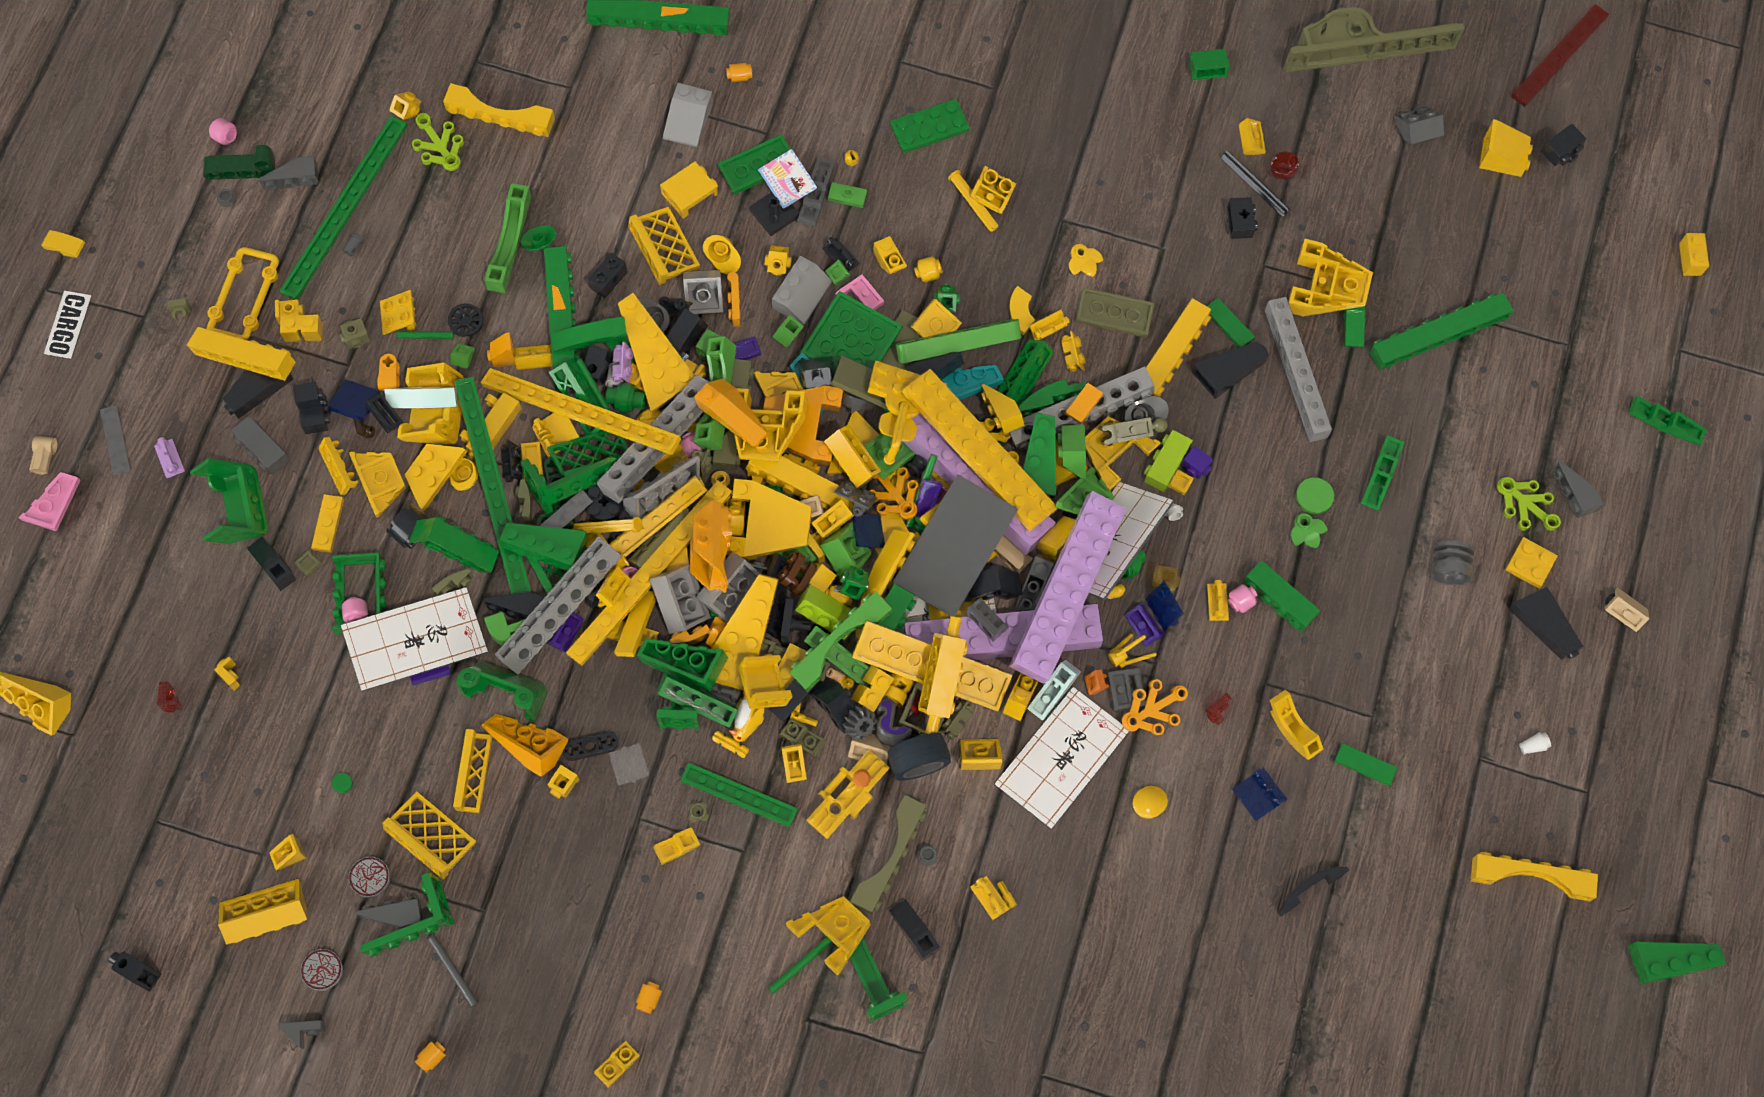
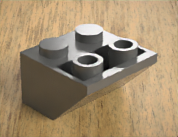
M1419 106L1416 110H1404L1400 114L1394 115L1403 140L1410 144L1444 136L1443 115L1428 106Z

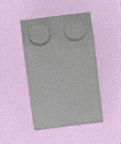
M677 83L663 139L697 148L713 105L712 91Z

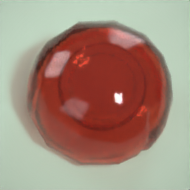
M1279 152L1276 154L1275 159L1271 161V172L1277 178L1287 180L1297 173L1299 160L1292 152Z

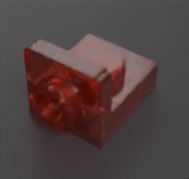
M159 682L157 705L167 713L181 710L182 705L178 701H171L174 699V688L168 682Z
M1228 693L1221 696L1206 710L1209 720L1218 726L1224 720L1220 713L1229 707L1228 703L1232 699Z

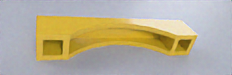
M450 83L443 100L446 111L451 114L465 115L470 119H481L486 123H496L502 127L515 128L521 132H531L537 136L548 137L555 120L552 109L537 105L520 110H503L488 106L478 100L467 87Z
M1480 852L1472 859V882L1491 885L1509 876L1528 875L1553 883L1572 899L1592 901L1597 898L1598 874L1591 873V870L1579 869L1577 871L1571 870L1569 866L1553 867L1547 862L1535 864L1531 863L1529 859L1511 860L1512 857L1510 856L1494 857L1491 853Z

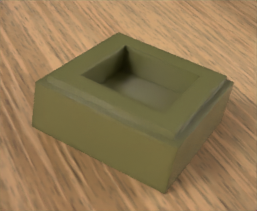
M309 550L294 562V565L307 578L322 566L321 562Z

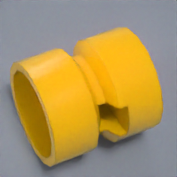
M892 673L890 676L894 680L883 699L889 698L896 703L897 707H903L908 697L906 693H910L915 681Z

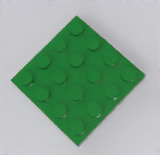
M839 291L801 350V353L810 359L833 356L835 371L841 356L873 369L875 361H883L903 326Z

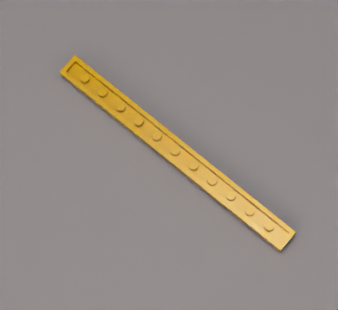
M492 368L488 370L480 382L485 388L502 394L504 392L515 399L670 455L674 453L681 441L679 435Z
M717 480L631 578L615 605L611 608L606 606L569 648L566 654L580 666H583L652 587L650 579L664 573L690 544V539L693 537V515L712 500L721 502L724 505L733 495V492Z

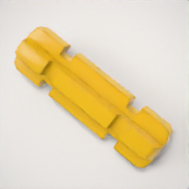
M716 731L712 739L714 742L721 743V746L733 753L737 752V755L742 758L747 756L749 752L748 747L741 746L739 742L727 735L724 736L720 731Z

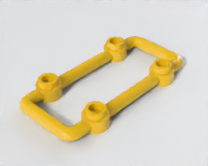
M242 247L236 252L235 257L228 260V275L216 305L210 307L207 313L210 318L207 324L208 328L219 333L225 332L233 337L240 336L245 340L249 339L251 332L259 327L257 317L270 284L278 279L276 269L279 259L276 255ZM244 255L269 260L271 263L270 266L265 267L262 271L264 281L251 314L243 319L244 332L240 335L217 329L215 325L224 318L222 308L234 278L244 268L241 262Z

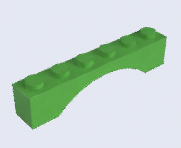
M513 183L510 185L499 243L488 265L484 280L488 291L506 294L532 197L529 186Z
M725 336L709 338L706 356L709 365L710 382L721 378L730 384L732 381L736 345ZM704 413L701 420L696 424L694 443L705 451L707 449H710V451L722 449L725 426L707 413Z
M877 592L873 595L869 593L862 600L863 604L859 608L854 607L848 613L849 617L844 622L842 620L834 626L835 630L830 635L828 633L819 640L820 644L816 648H810L805 653L806 657L801 662L798 660L791 666L790 669L792 671L789 672L790 675L806 692L821 680L826 658L832 648L842 638L857 629L863 628L866 620L879 625L892 613V608Z

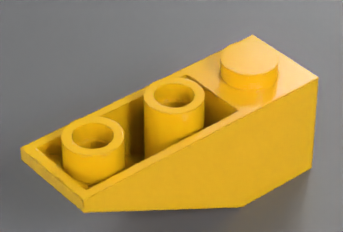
M982 384L984 392L981 393L985 404L989 403L987 408L991 416L995 415L993 419L997 428H1001L1003 433L1006 434L1025 426L1022 414L1013 399Z
M1020 673L1007 700L1003 714L1021 721L1039 681Z

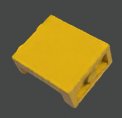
M696 161L660 184L661 194L682 219L689 215L688 210L709 195L712 194L714 197L718 195L716 181L713 178L710 179L705 168L702 165L699 166Z
M767 654L758 657L749 655L738 666L749 709L786 706L792 699L791 690L784 689L779 671L780 655Z

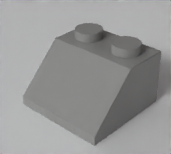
M720 270L683 272L685 301L693 303L689 311L693 314L723 312Z

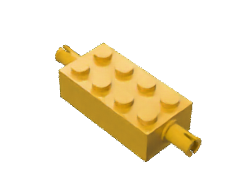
M950 616L947 633L945 635L934 633L918 706L919 711L929 715L925 731L927 734L938 733L940 719L943 717L950 718V714H953L955 709L953 700L954 695H957L959 690L958 676L962 674L963 663L961 662L968 648L966 640L958 636L962 618Z

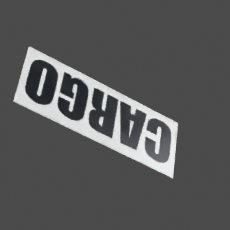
M64 291L44 354L71 359L91 295Z

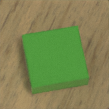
M837 260L825 270L836 286L851 275L841 260Z

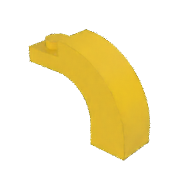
M1284 690L1270 700L1273 709L1270 712L1275 723L1297 752L1309 760L1324 750L1319 735L1312 731L1298 715L1288 691Z

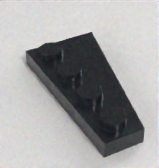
M774 554L767 576L779 579L778 574L788 563L787 559L780 554ZM779 582L766 628V633L777 640H781L785 602L789 598L787 597V587H784Z

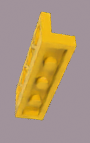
M466 729L453 804L456 811L480 813L492 743L491 735L478 734L472 729ZM476 739L487 740L486 747L481 751H478L475 747ZM480 756L483 760V766L475 770L472 767V762ZM477 776L480 779V785L472 790L469 786V780ZM474 795L477 799L476 808L465 807L466 799Z

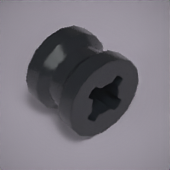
M916 455L914 460L906 465V468L911 475L919 479L926 469L927 462L920 455Z

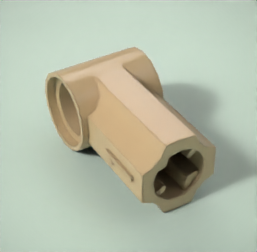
M35 436L33 438V456L29 468L31 472L39 475L48 473L51 457L57 450L56 438Z

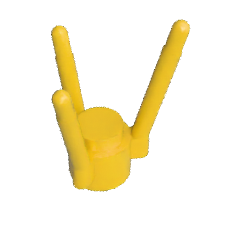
M1130 633L1115 648L1110 650L1107 656L1114 667L1120 666V668H1123L1126 665L1155 657L1157 654L1151 653L1126 661L1125 659L1128 658L1126 652L1146 638L1143 635L1125 648H1121L1132 638L1133 634Z

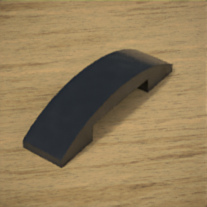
M1335 867L1310 876L1290 893L1278 914L1282 917L1301 903L1297 896L1325 878L1330 885L1346 874L1349 869L1347 867Z

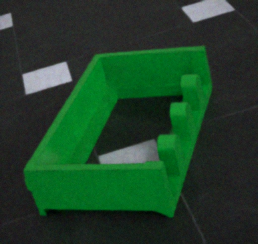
M379 552L332 556V560L335 563V572H333L335 590H333V598L336 601V609H333L336 626H332V630L336 635L343 634L341 625L345 624L342 615V604L345 602V566L375 564L376 614L383 613V607H386V596L383 595V589L386 588V579L383 577V570H386L385 559H382Z

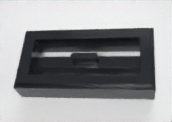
M381 393L366 401L365 406L387 434L404 423Z

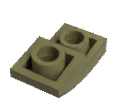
M521 479L520 486L516 487L515 496L518 497L521 504L519 514L522 516L524 523H532V500L525 480Z
M469 569L461 570L440 581L432 590L436 596L452 592L454 586L458 590L466 588L472 582L473 575Z
M792 718L780 733L782 737L792 744H801L802 750L814 758L826 743L825 739L809 731L806 726Z

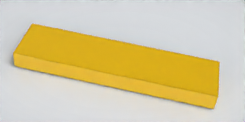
M648 591L630 611L614 651L616 656H635L656 602L654 591Z

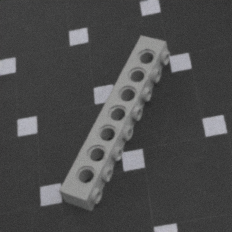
M1287 298L1270 300L1265 308V313L1309 442L1326 439L1332 428Z
M1146 367L1095 387L1103 392V396L1100 399L1103 404L1100 406L1096 405L1083 422L1096 420L1104 413H1113L1118 407L1123 405L1129 406L1139 398L1150 397L1154 393V384ZM1130 386L1138 387L1135 391H1131L1128 388ZM1113 393H1119L1121 396L1119 398H1113L1111 395ZM1078 395L1039 411V413L1055 416L1056 436L1058 433H1062V426L1082 425L1071 417L1067 420L1059 419L1060 416L1066 415L1067 409ZM1036 413L1023 418L1025 426L1009 432L1016 451L1028 449L1031 435H1026L1025 431L1033 430Z
M696 375L655 421L651 423V426L681 437L704 412L698 408L694 396L709 381ZM634 442L597 482L599 488L604 495L620 503L665 452Z
M598 536L495 655L502 663L519 674L530 660L539 653L544 644L552 638L558 628L565 623L572 612L578 608L585 597L591 593L599 581L604 578L606 573L617 563L621 555Z

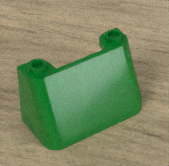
M484 661L462 670L455 682L462 696L472 699L473 695L479 692L485 694L488 685L514 694L515 704L525 710V719L534 723L547 696L546 686L542 682Z

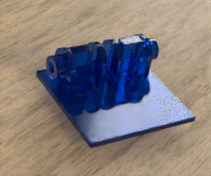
M1163 581L1145 599L1157 618L1158 623L1166 631L1171 625L1176 626L1179 624L1178 619L1184 613L1168 585Z
M1264 767L1258 769L1252 776L1232 788L1255 821L1288 800Z

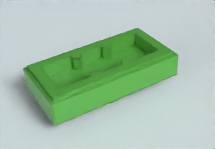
M832 182L828 201L863 208L867 190Z

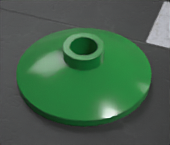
M548 225L531 228L522 236L521 245L529 251L543 249L555 240L556 231Z

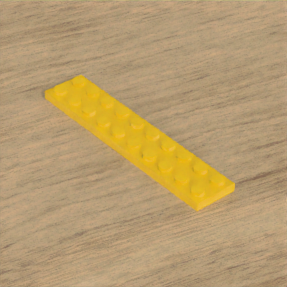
M931 369L902 390L905 397L1000 499L1018 508L1015 517L1029 532L1058 509L1055 507L1054 502Z

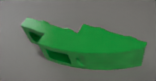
M1066 379L1057 381L1030 395L1018 408L1022 417L1025 418L1053 406L1054 403L1058 404L1079 395L1087 383L1081 382L1068 386Z

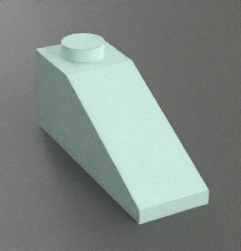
M1067 660L1061 662L1051 675L1050 680L1046 682L1027 709L1043 721L1070 688L1081 671Z

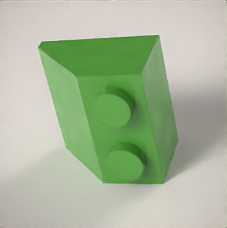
M1085 425L1062 426V433H1058V445H1062L1059 446V458H1063L1064 467L1080 478L1086 479Z
M853 521L827 537L820 545L823 553L832 564L833 570L837 572L840 578L843 572H847L851 565L860 568L872 554Z

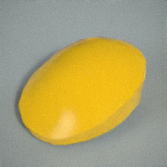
M463 458L450 475V482L457 491L468 490L476 483L478 478L476 463Z
M1146 786L1135 794L1133 808L1141 818L1153 819L1166 809L1168 803L1167 795L1157 786Z

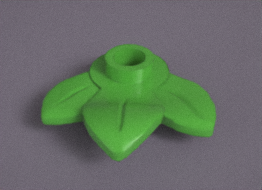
M1302 513L1294 520L1295 527L1291 531V539L1295 546L1304 542L1311 548H1318L1320 543L1319 534L1327 532L1328 529L1322 520L1312 519L1309 514ZM1305 521L1307 525L1303 526L1300 522Z

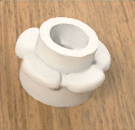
M1173 504L1165 516L1170 521H1176L1183 516V507Z

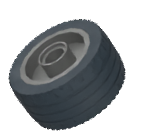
M940 733L913 737L893 746L887 752L893 774L898 781L912 780L935 773L951 763L946 741Z

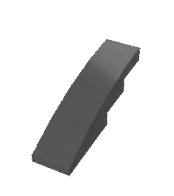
M817 158L811 174V179L817 188L805 195L803 206L798 216L799 223L816 226L835 162Z

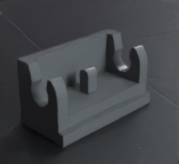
M979 598L967 608L966 615L993 642L1009 628L1008 624L1004 623L982 598Z

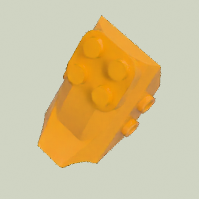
M715 500L710 501L693 515V537L690 539V574L709 591L718 589L726 593L728 580L724 564L727 549H730V538H732V527H730L732 510H728V506H724L721 502Z

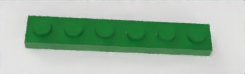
M689 762L680 780L686 785L788 828L791 827L798 811L796 807Z

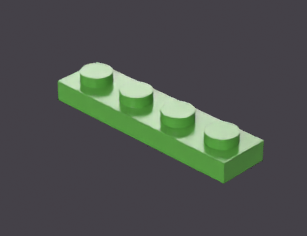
M815 626L804 642L811 648H816L820 644L819 640L826 633ZM837 643L826 659L857 684L868 687L869 684L862 681L870 667L862 661L852 658L853 654Z

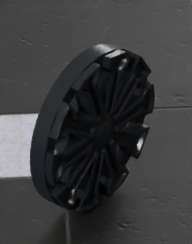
M472 304L457 305L448 315V325L451 331L460 337H471L482 328V313L479 308Z

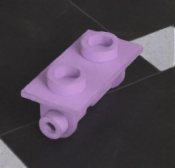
M622 342V345H616V348L613 350V362L619 363V365H613L612 378L614 382H621V379L630 383L633 351L625 342Z
M159 438L157 445L154 447L166 478L185 472L173 439Z

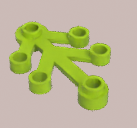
M426 113L417 115V126L426 131L433 143L415 139L412 141L413 149L417 152L422 149L440 152L443 156H434L425 152L421 155L422 163L425 165L431 163L442 164L448 171L458 169L461 161L457 155L459 148L464 144L463 137L461 135L453 136V146L450 153L446 149L450 134L455 131L454 124L450 121L443 124L444 130L440 140L431 127L430 116Z
M1510 477L1501 478L1497 483V489L1504 495V517L1510 519L1516 514V509L1513 507V496L1518 501L1520 515L1518 528L1520 530L1526 531L1531 526L1527 509L1544 522V527L1547 530L1554 531L1560 526L1561 520L1557 515H1547L1533 503L1542 502L1544 505H1550L1554 501L1553 494L1547 492L1544 494L1523 495L1518 490H1527L1530 493H1535L1539 488V483L1535 480L1515 482ZM1530 484H1533L1535 486V489H1532L1530 487ZM1545 496L1549 497L1550 501L1545 500ZM1507 510H1511L1512 514H1508ZM1522 522H1525L1527 524V527H1524L1522 525ZM1548 522H1552L1554 526L1549 525Z

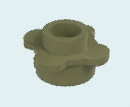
M705 802L691 803L688 806L691 823H696V821L700 820L705 822L709 819Z

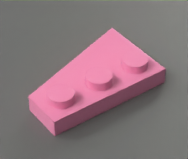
M60 472L45 488V492L38 500L35 499L30 509L26 513H22L19 519L57 531L81 480L78 477Z

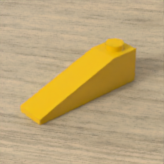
M0 672V696L9 704L14 703L21 709L19 713L33 720L32 724L37 729L51 736L54 735L71 710V693L55 685Z

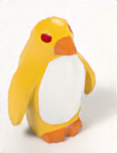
M745 691L743 692L744 697L736 704L738 712L734 718L735 727L733 730H729L737 742L745 741L764 720L763 714L765 709H749Z

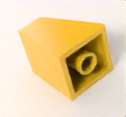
M1493 119L1483 138L1479 168L1522 177L1524 171H1528L1530 166L1528 155L1531 154L1533 147L1530 144L1531 137Z

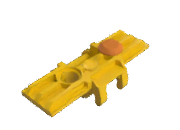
M869 749L850 772L844 767L839 769L838 775L823 791L821 790L818 793L824 801L806 821L828 839L848 815H850L851 819L855 820L860 810L871 802L873 798L869 791L890 767ZM845 778L849 779V785L834 799L830 794ZM830 805H837L841 809L840 813H831Z

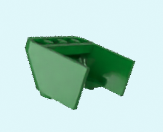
M208 458L190 471L191 475L207 477L209 487L216 492L222 493L228 525L219 526L204 536L203 541L232 544L260 537L268 531L258 473L253 466Z

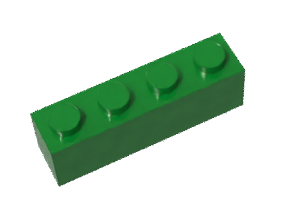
M1262 560L1244 580L1248 588L1252 586L1260 596V599L1265 604L1271 605L1280 617L1286 618L1296 630L1303 632L1320 612L1315 605Z
M666 672L657 688L658 695L684 707L693 708L699 714L726 727H730L738 712L736 705Z

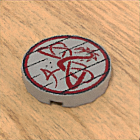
M365 857L358 860L352 866L349 872V883L358 895L364 898L376 897L387 889L390 883V871L382 860L376 857Z
M318 949L311 952L305 957L301 965L303 981L308 987L316 991H326L339 983L343 974V965L340 958L334 952L327 949Z

